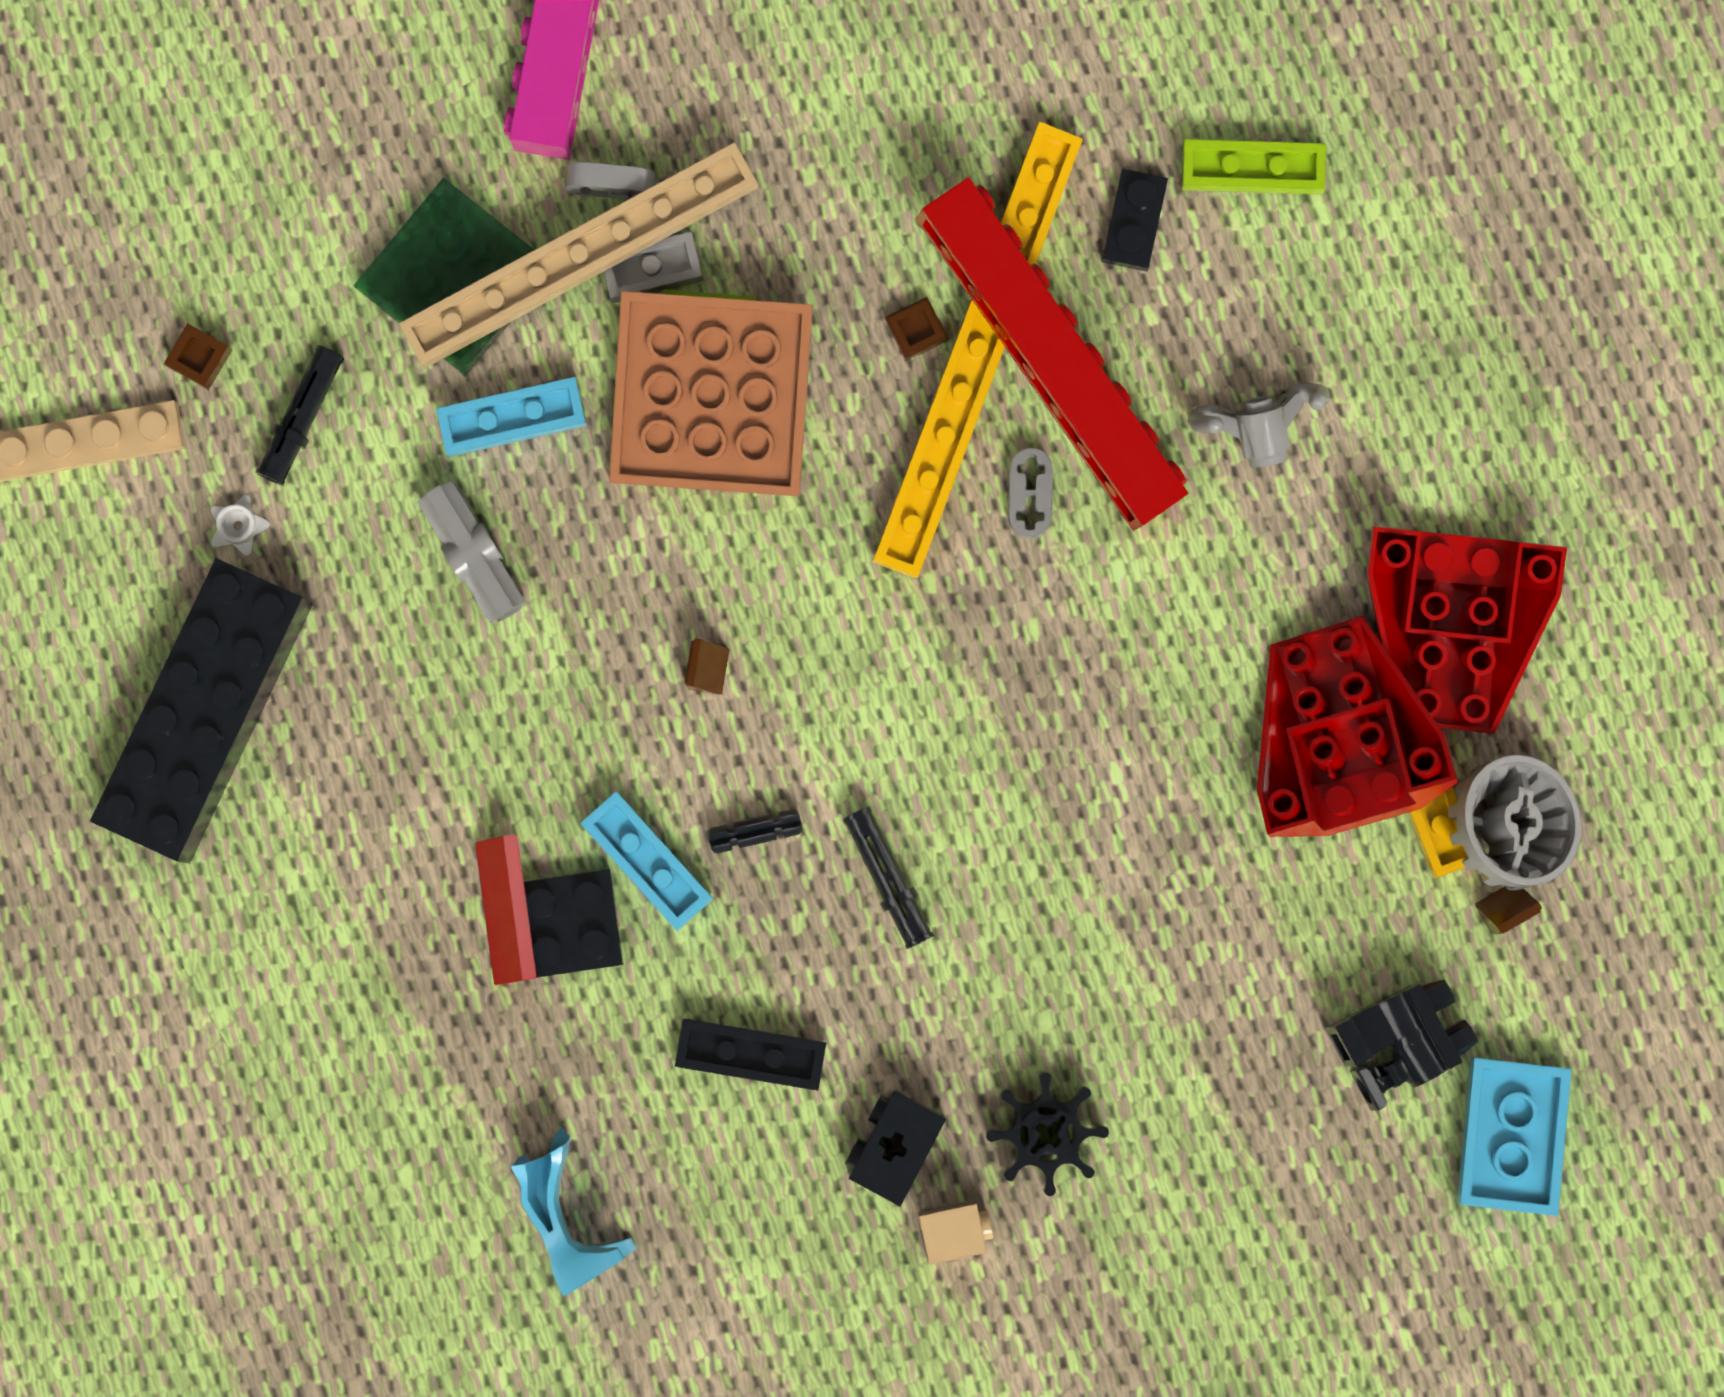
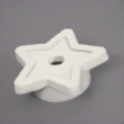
M243 495L235 505L211 507V513L216 520L217 529L211 541L214 547L233 544L245 556H249L252 552L254 536L270 527L268 520L253 514L249 495ZM236 521L242 522V528L240 530L234 529V523Z

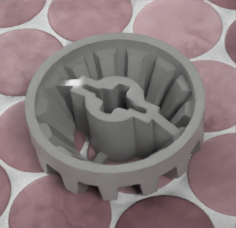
M1510 755L1475 767L1471 770L1470 777L1457 784L1455 794L1458 802L1451 805L1448 809V817L1457 821L1458 829L1457 832L1450 835L1453 846H1463L1467 854L1462 861L1463 865L1468 870L1479 869L1482 872L1481 878L1484 883L1490 886L1505 885L1508 890H1519L1549 882L1557 878L1569 867L1578 851L1581 840V815L1571 788L1564 778L1551 766L1533 757ZM1489 795H1494L1493 807L1487 809L1481 818L1473 816L1479 802ZM1474 826L1480 827L1483 840L1489 845L1488 854L1483 851L1478 839H1476Z

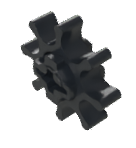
M1043 1071L1038 1075L1041 1085L1040 1095L1031 1103H1020L1008 1089H1003L1000 1092V1098L1011 1104L1015 1109V1122L1009 1129L1004 1131L988 1129L985 1135L989 1142L1005 1139L1014 1143L1017 1148V1159L1014 1164L1003 1171V1176L1007 1181H1013L1019 1170L1024 1166H1037L1043 1171L1045 1177L1043 1192L1047 1196H1053L1056 1193L1053 1176L1056 1169L1061 1165L1073 1164L1080 1169L1085 1178L1089 1179L1094 1176V1169L1080 1159L1078 1153L1079 1146L1087 1137H1108L1109 1130L1104 1125L1092 1128L1084 1127L1078 1121L1077 1109L1084 1100L1091 1096L1089 1088L1081 1086L1073 1099L1067 1102H1058L1050 1094L1051 1075ZM1041 1107H1054V1111L1051 1113H1038V1109ZM1063 1116L1055 1130V1134L1059 1138L1054 1145L1045 1141L1031 1151V1148L1036 1144L1040 1136L1035 1129L1036 1126L1041 1122L1049 1126ZM1070 1124L1073 1127V1139L1071 1141L1068 1140V1126ZM1022 1126H1026L1027 1139L1024 1143L1021 1142ZM1051 1154H1055V1155H1056V1158H1055V1159H1051V1160H1041V1159H1040V1157H1041L1042 1155H1051Z

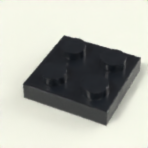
M610 869L524 882L536 978L624 965Z

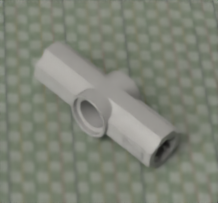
M453 481L435 487L417 501L442 542L443 546L440 548L460 581L462 583L466 582L474 595L475 601L492 625L503 621L527 605L501 561L504 559L501 552L497 550L485 526L482 523L478 524L470 510L471 508Z

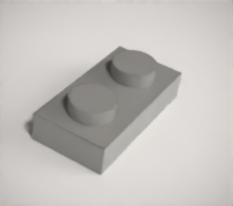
M692 231L669 236L604 271L612 303L621 301V291L656 293L663 291V289H673L704 281Z

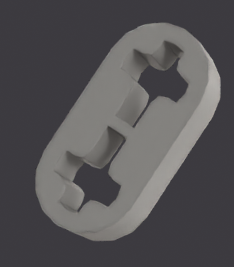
M572 162L567 166L565 190L576 195L630 199L654 186L656 183V173L645 168Z
M1026 448L1016 453L1011 461L1009 470V526L1015 535L1026 540L1038 539L1044 535L1050 526L1052 518V462L1048 455L1040 449ZM1029 458L1035 459L1036 467L1044 468L1045 472L1044 474L1037 475L1035 490H1026V475L1017 471V467H1024L1026 460ZM1026 498H1035V513L1043 515L1044 519L1043 521L1036 522L1033 530L1025 529V522L1016 518V514L1024 513Z

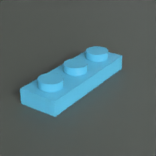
M576 377L436 408L445 452L448 457L587 426Z
M617 791L580 823L676 931H679L714 899Z

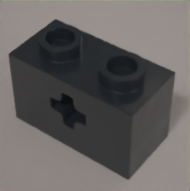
M894 1090L890 1098L880 1095L868 1118V1121L875 1124L867 1142L860 1138L857 1139L845 1164L853 1168L849 1174V1180L901 1207L942 1129L946 1117ZM896 1131L903 1135L901 1144L906 1148V1151L903 1155L895 1152L891 1159L883 1156L885 1146L880 1143V1139L883 1136L891 1138Z

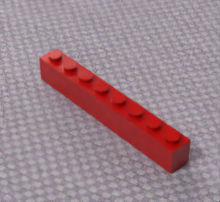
M968 177L923 207L916 220L1132 531H1135L1189 494L1184 487L1186 478L1179 466L1172 460L1166 461L1156 446L1159 444V439L1151 426L1144 420L1139 422L1129 408L1132 405V401L1124 387L1117 381L1112 383L1101 368L1105 363L1097 348L1090 342L1085 344L1074 328L1077 327V322L1072 312L1064 303L1057 304L1047 290L1050 284L1045 273L1037 264L1033 263L1030 265L1020 251L1022 242L1015 230L1008 224L1003 226L992 211L995 209V204L990 194L982 185L975 186Z

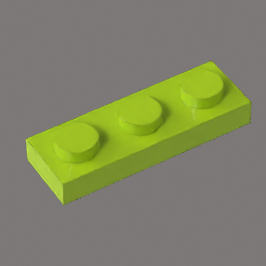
M1184 139L1181 190L1323 195L1325 191L1326 143Z

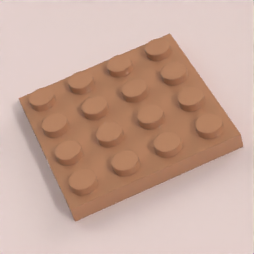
M621 291L609 483L799 497L813 305Z

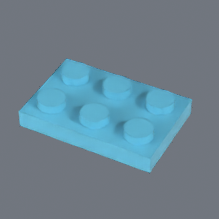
M1470 1057L1457 1204L1558 1216L1572 1069Z

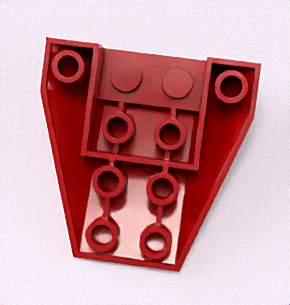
M1372 526L1367 579L1380 642L1440 728L1495 734L1561 597L1567 547Z
M1363 616L1271 644L1257 780V794L1266 832L1269 837L1334 835L1420 810L1458 783L1445 734Z

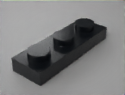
M683 1018L675 1067L819 1091L827 1042Z

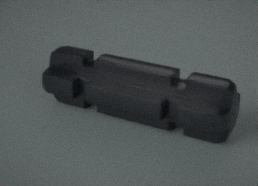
M796 809L778 812L779 816L776 817L768 814L734 822V826L729 828L726 824L710 828L708 830V838L711 850L718 854L733 850L732 846L736 845L739 848L777 840L776 836L783 835L784 838L799 835L803 829L800 814Z

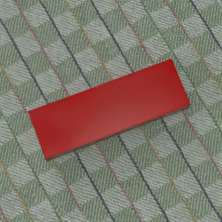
M517 834L475 842L494 985L536 979Z

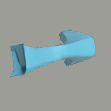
M561 1127L554 1136L550 1151L546 1156L530 1161L526 1155L518 1157L510 1167L521 1186V1204L541 1234L550 1256L553 1276L562 1296L565 1297L623 1260L626 1255L636 1249V1246L631 1238L593 1245H584L572 1240L563 1219L559 1202L561 1176L570 1143V1136Z

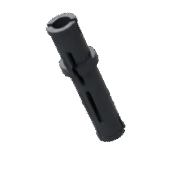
M316 346L313 357L296 388L280 425L274 424L270 432L274 437L259 468L255 471L259 476L284 486L285 479L300 448L306 449L309 443V439L306 436L325 400V396L341 363L345 360L343 356L324 346Z
M868 806L843 819V822L846 824L863 858V862L868 868L883 899V902L880 903L883 911H889L906 944V949H910L932 938L934 934L930 931L915 900V897L918 896L915 887L909 888L890 847L871 813L872 810ZM868 836H870L887 870L886 874H884L867 840ZM891 881L910 917L909 920H907L890 886Z

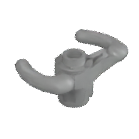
M1308 382L1294 384L1278 400L1272 402L1271 396L1252 398L1243 402L1244 409L1230 411L1218 408L1215 405L1197 407L1189 414L1188 423L1193 430L1201 433L1216 434L1222 430L1240 439L1243 458L1249 459L1250 467L1272 466L1285 462L1288 459L1286 450L1291 449L1287 428L1304 402H1309L1311 408L1319 410L1329 402L1330 394L1327 387L1321 384Z

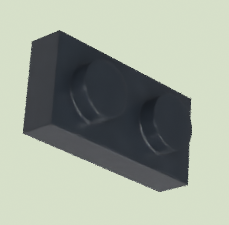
M1122 168L1103 252V263L1148 272L1168 178Z

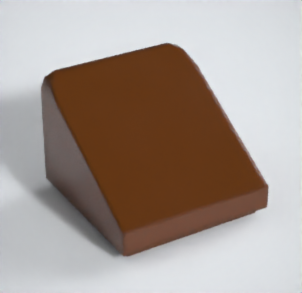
M694 638V641H691L684 681L687 688L693 691L717 695L722 694L730 650L726 647Z
M1506 886L1475 903V908L1490 933H1494V935L1508 932L1540 913L1542 909L1539 902L1524 888L1508 890Z

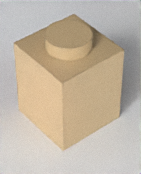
M975 1200L918 1213L929 1265L987 1253L985 1240L994 1239L988 1210L978 1211Z

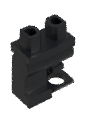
M1444 979L1423 985H1409L1325 1027L1344 1066H1356L1350 1070V1073L1370 1110L1379 1111L1387 1106V1099L1384 1094L1389 1088H1397L1404 1082H1407L1413 1088L1418 1087L1438 1077L1448 1069L1463 1063L1460 1056L1478 1043L1476 1035L1465 1019L1444 1028L1436 1013L1455 1003L1454 995ZM1390 1046L1392 1047L1393 1060L1388 1063H1382L1376 1067L1358 1066L1373 1058V1055Z

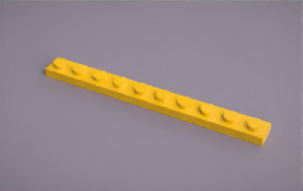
M1040 121L1036 125L1000 220L1003 226L1008 224L1015 230L1022 242L1020 251L1030 265L1037 263L1083 140ZM972 299L966 310L872 559L873 563L914 579L919 577L1005 348Z

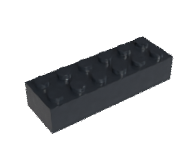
M215 558L90 822L174 861L190 864L313 604L295 593Z

